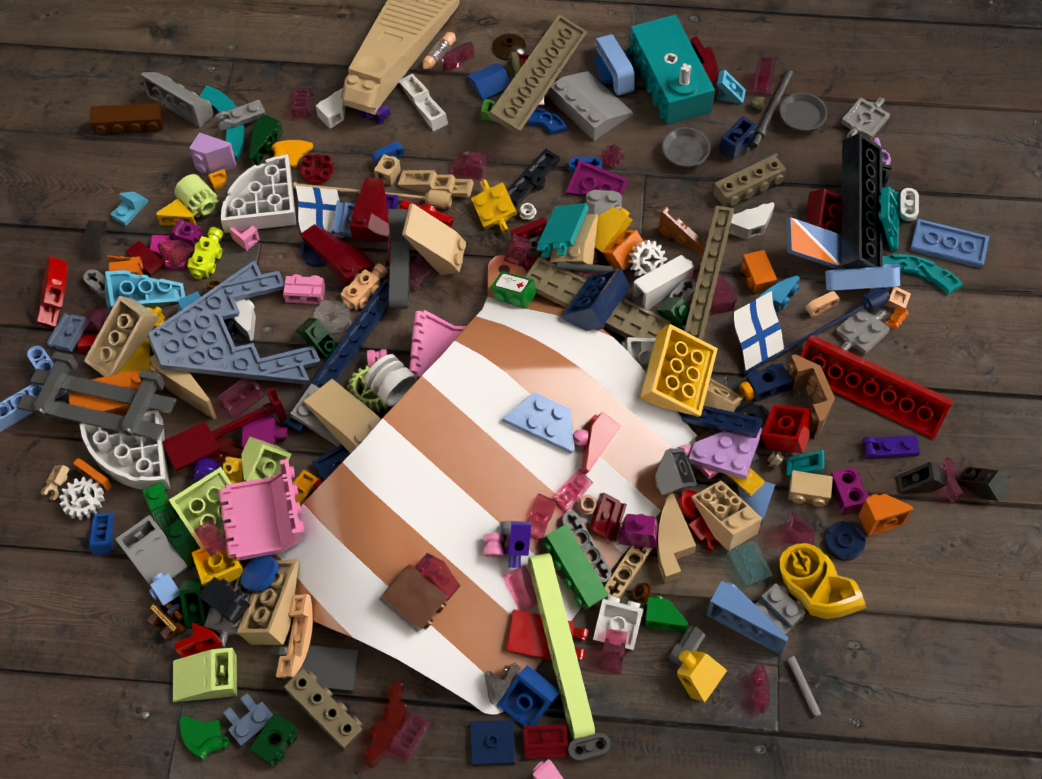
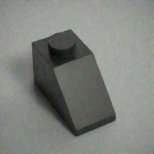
M928 462L897 475L901 494L929 493L947 486L944 468L933 462Z

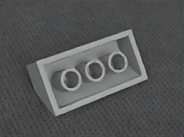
M143 72L141 74L148 97L156 102H161V105L199 128L214 115L212 105L207 99L200 98L195 92H190L180 83L177 84L172 81L168 76L158 72Z

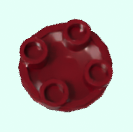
M306 154L300 163L299 172L301 177L308 183L321 184L333 176L334 164L328 155Z

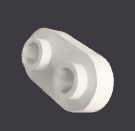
M905 188L899 197V215L905 221H914L919 213V194L912 188Z

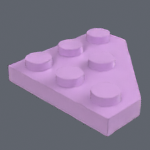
M760 428L756 438L723 431L694 443L690 453L689 463L746 480L763 429Z

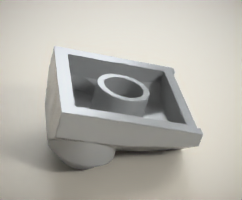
M589 191L586 195V203L589 207L587 214H598L599 216L613 206L620 209L622 207V195L616 191Z

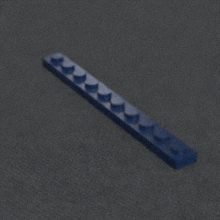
M384 279L316 375L312 384L321 388L331 379L336 382L340 379L388 310L390 280ZM290 414L284 421L285 426L300 434L306 427L292 418Z

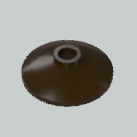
M507 33L500 35L493 42V52L502 60H508L511 52L524 54L526 51L524 39L516 34Z

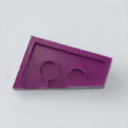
M579 160L566 194L587 195L591 190L616 191L623 196L629 179Z

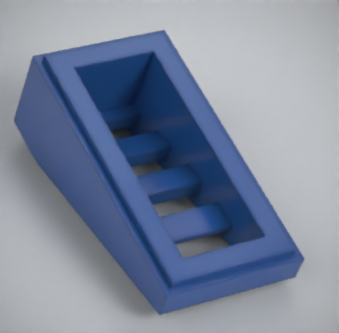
M114 513L93 514L89 548L93 555L111 554L113 551ZM99 522H108L106 524H98Z

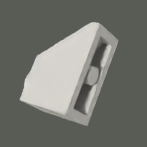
M249 299L236 300L235 303L240 313L238 317L232 318L233 325L252 341L256 319L255 306Z

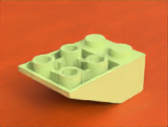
M233 648L212 649L173 661V702L237 696V655Z

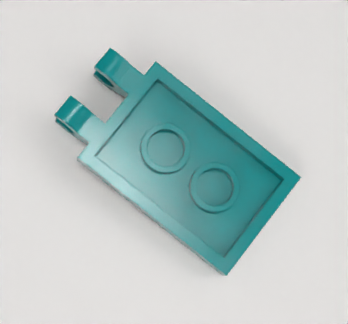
M587 203L554 207L538 242L537 251H542L541 258H548L552 248L554 250L558 249V257L566 255L567 248L574 245L589 210Z

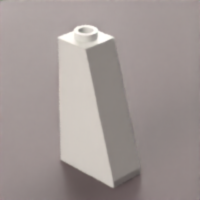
M680 255L638 278L633 284L632 302L647 310L651 309L668 296L683 279L693 277L694 266L692 262Z

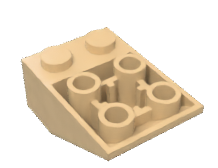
M719 481L692 496L693 502L713 536L728 551L758 534L762 517L724 482Z

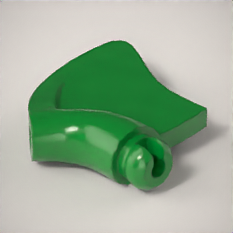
M185 716L180 718L182 739L189 751L197 758L204 760L209 753L220 751L222 748H228L229 739L226 736L221 737L219 720L202 722Z

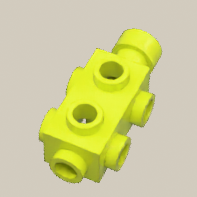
M211 227L207 234L208 238L201 236L199 243L195 244L194 254L192 258H189L187 264L194 278H208L210 274L215 272L216 258L220 259L222 256V248L219 244L224 234L222 230Z

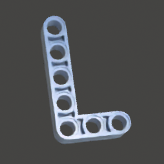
M33 346L28 350L27 356L35 370L37 368L52 370L54 364L41 346ZM33 383L0 402V432L33 413L18 409L17 405L23 394L38 397L37 395L40 393L43 385ZM60 389L55 399L64 395L66 391Z

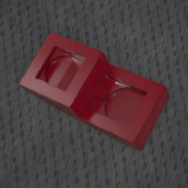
M139 240L125 251L130 258L140 256L143 269L150 276L155 274L165 264L151 249Z

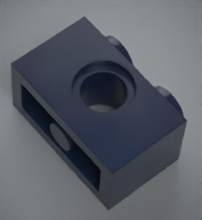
M742 116L721 138L719 151L734 160L754 139L757 125Z
M782 363L770 364L765 369L759 371L753 370L746 377V381L750 384L755 394V398H753L754 403L789 391L792 383Z

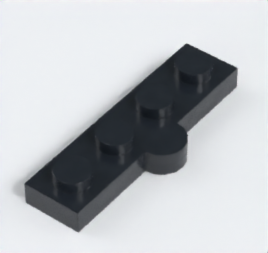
M545 148L513 182L507 191L514 206L517 207L533 189L540 190L545 187V176L560 161L558 155Z

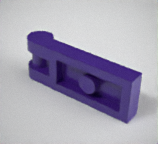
M916 435L879 438L864 437L862 439V444L866 449L864 451L866 459L919 456L920 454Z

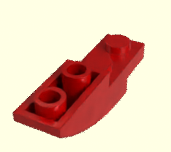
M51 256L47 258L40 290L42 294L35 321L36 324L50 328L56 327L59 309L62 308L67 261Z

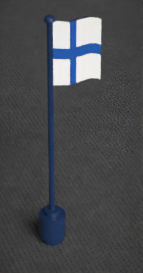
M885 287L873 289L862 296L860 306L786 348L783 346L781 327L773 306L772 291L733 312V321L743 353L745 367L742 371L743 375L747 376L752 370L806 341L811 335L815 336L863 308L870 312L880 308L890 300L889 292Z

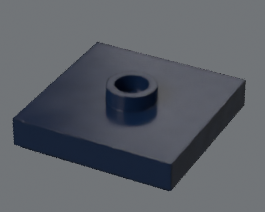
M513 720L471 722L472 766L515 764Z

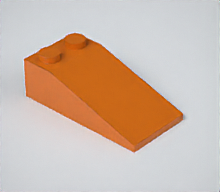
M128 371L92 379L93 381L138 390L142 383L139 378L141 371ZM68 391L69 404L120 416H125L131 406Z

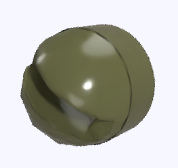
M765 97L753 98L752 107L755 110L762 111Z

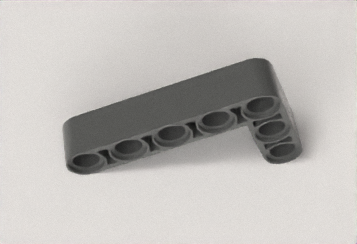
M389 209L388 211L391 236L389 309H409L411 244L402 235L408 209Z

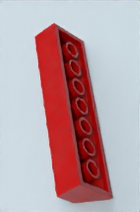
M814 335L808 338L800 357L821 366L831 391L935 439L953 403V400Z

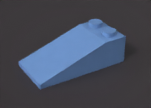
M721 581L710 601L706 616L781 655L788 637L734 584Z

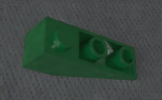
M262 114L253 125L249 155L251 166L260 164L266 153L271 151V146L277 139L281 138L283 134L281 121Z

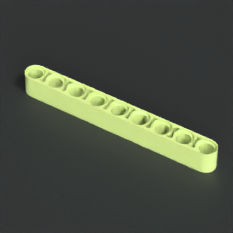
M550 553L528 557L529 570L571 738L575 740L595 734V727Z

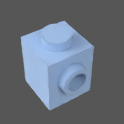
M161 572L152 578L153 583L150 584L152 588L149 592L155 601L159 599L165 605L180 595L179 589L168 573L164 575Z

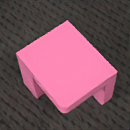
M251 226L246 231H237L233 227L229 229L232 239L246 251L260 240L258 230L254 226Z

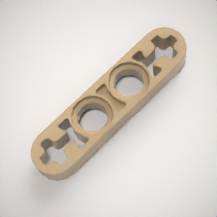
M631 546L605 585L608 596L617 598L623 596L653 548L644 547L641 552V547ZM637 555L640 558V562L633 564L629 561V557ZM621 571H627L630 577L623 580L618 574ZM617 582L619 584L617 593L611 595L610 589L613 590Z

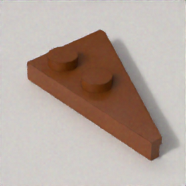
M664 206L660 214L658 231L664 236L676 240L679 244L685 245L704 255L705 247L697 240L699 236L679 218L673 219L667 213L669 209Z

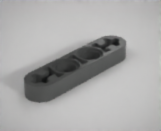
M574 511L564 513L560 518V525L567 524L570 530L579 527L578 530L573 532L574 537L577 533L584 535L585 542L579 544L585 555L587 551L594 552L595 560L590 562V564L595 565L599 562L600 565L593 569L596 574L599 573V570L604 571L605 574L603 577H599L602 583L608 581L611 577V570L579 515ZM568 518H573L574 521L572 522V524H567L566 520Z

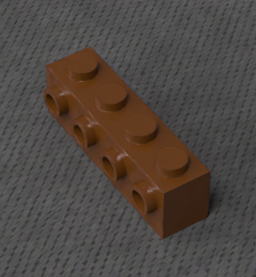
M161 102L93 106L90 109L89 124L94 134L163 130L164 111Z

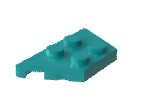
M890 187L882 188L881 196H879L881 210H879L878 215L880 221H882L891 252L898 251L900 193L895 192Z

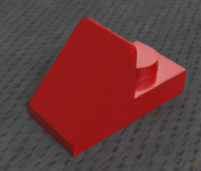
M192 623L194 636L174 643L175 651L182 658L223 645L214 631Z

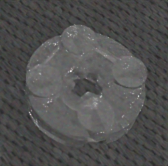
M324 300L320 302V305L314 311L313 318H318L331 336L339 335V332L343 330L346 331L351 324V314L348 305L340 301ZM335 315L337 319L329 321V316Z

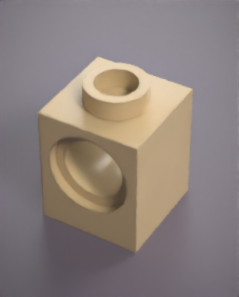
M384 154L374 169L375 178L383 179L384 184L392 186L401 171L400 160Z

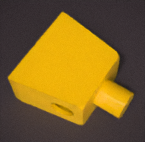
M684 650L679 655V660L683 664L678 669L677 676L692 699L706 702L727 670L706 653L695 650L690 653L689 650Z

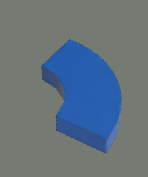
M536 108L527 121L529 126L543 127L550 135L567 131L564 121L558 115L551 114L545 111V109Z

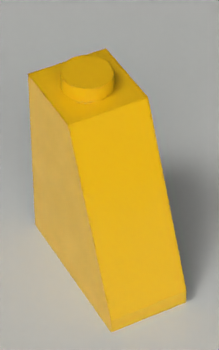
M613 206L598 216L595 247L603 252L628 228L633 219L629 217L630 213L622 207L618 209Z

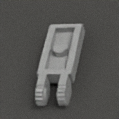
M256 100L227 112L222 111L214 117L216 122H219V129L226 130L257 120L262 114L266 115V112L260 100Z

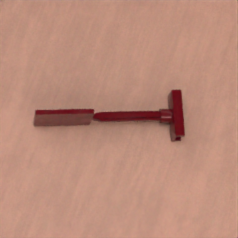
M274 387L266 390L270 402L262 405L260 409L213 431H210L206 421L162 441L175 470L178 471L220 451L215 441L217 438L265 415L269 416L275 413L280 422L285 421L287 416Z

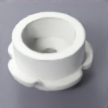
M525 203L519 209L522 219L531 220L537 213L534 205L531 203Z

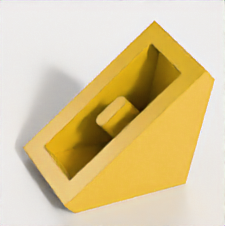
M176 199L157 212L160 225L175 226L179 218L183 219L184 222L196 225L193 214L179 199Z

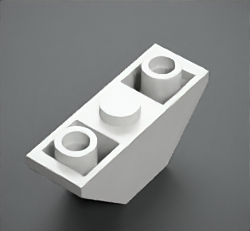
M774 203L762 204L759 207L746 209L734 214L729 233L746 240L763 235L772 217Z

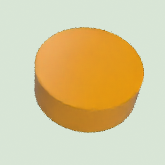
M747 381L739 384V390L745 400L750 401L755 398L754 391Z

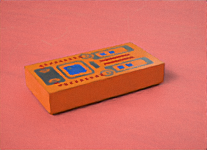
M80 458L74 461L73 464L79 473L88 479L92 478L95 483H99L103 490L109 491L112 486L107 477Z

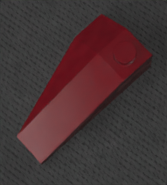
M365 178L350 223L352 238L388 242L390 229L383 179Z
M826 188L809 192L806 208L807 222L840 234V227L842 225L841 196Z
M313 224L300 234L345 286H349L354 281V278L365 269L370 271L375 267L374 263L364 252L316 224Z

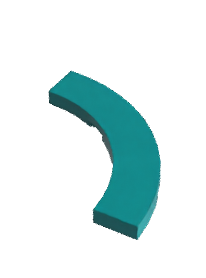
M207 85L199 96L202 99H207L211 103L212 108L219 113L237 108L225 94ZM244 124L226 129V142L231 143L235 160L239 159L244 147Z
M906 254L883 256V265L900 264V273L922 277L938 286L946 295L963 286V283L947 269L944 270L935 265L933 261Z

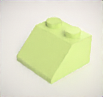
M249 436L241 454L244 480L251 481L273 476L281 470L280 460L288 459L289 461L292 454L279 446Z

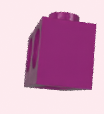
M855 467L831 472L830 476H833L832 491L841 514L845 515L861 511L866 498L869 496L867 491L863 490L861 475L856 472ZM843 480H848L850 484L845 483ZM849 497H854L857 501H852Z

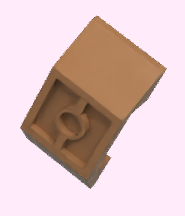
M794 354L791 355L790 362L788 363L787 373L792 380V389L806 387L808 395L814 401L810 413L809 433L816 439L829 416L835 398L821 366Z

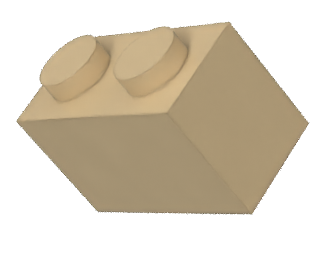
M793 470L789 482L788 500L798 504L810 503L817 507L828 506L831 499L833 476Z

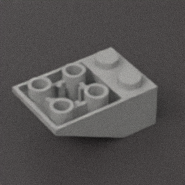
M150 515L116 538L121 549L149 586L153 583L152 578L161 572L164 575L168 573L173 579L188 568Z

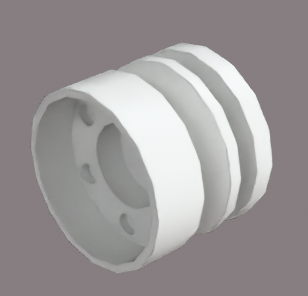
M393 354L386 355L375 362L365 377V384L373 392L378 393V397L389 407L394 406L417 382V377L409 369L404 368L403 363Z

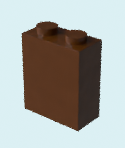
M408 564L379 600L418 632L422 628L426 630L434 620L431 617L435 612L439 614L447 604L444 601L448 596L412 565Z

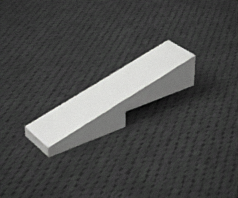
M414 74L406 76L398 82L432 131L448 125L446 113L430 97L429 91Z

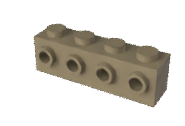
M773 155L715 182L713 194L723 207L734 206L744 199L751 198L754 194L764 192L769 187L782 183L785 179L786 168Z
M302 669L284 686L285 691L345 751L362 734L363 729L361 726L363 724L355 716L351 718L346 713L348 709L341 701L336 703L331 697L333 695L326 686L321 687L316 682L318 678L310 670L306 672Z

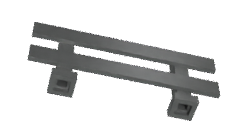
M55 351L52 356L55 362L52 370L47 371L37 368L30 380L31 383L43 385L38 397L23 394L17 405L18 409L34 412L39 416L47 415L119 431L127 436L136 435L159 440L164 425L143 421L146 410L152 409L171 414L177 400L176 398L154 394L156 389L162 390L165 385L159 373L141 370L139 378L142 383L138 390L70 376L68 375L69 371H76L78 363L71 354ZM61 389L131 406L126 416H120L54 400Z

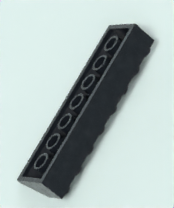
M861 133L842 140L841 266L846 269L882 267L883 265L882 221H880L878 215L879 210H881L879 196H881L882 147Z

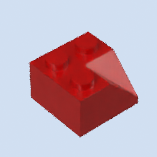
M773 404L761 433L766 449L803 454L809 440L811 410L808 408Z

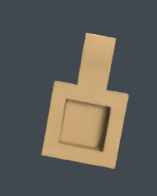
M65 465L54 466L45 482L47 485L42 489L41 495H47L50 490L52 495L49 500H56L59 495L57 487L67 480L69 468Z

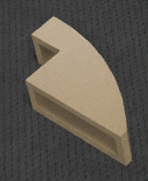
M673 493L669 494L658 528L657 558L664 584L680 579L681 569L676 559L694 554L696 549L694 539Z

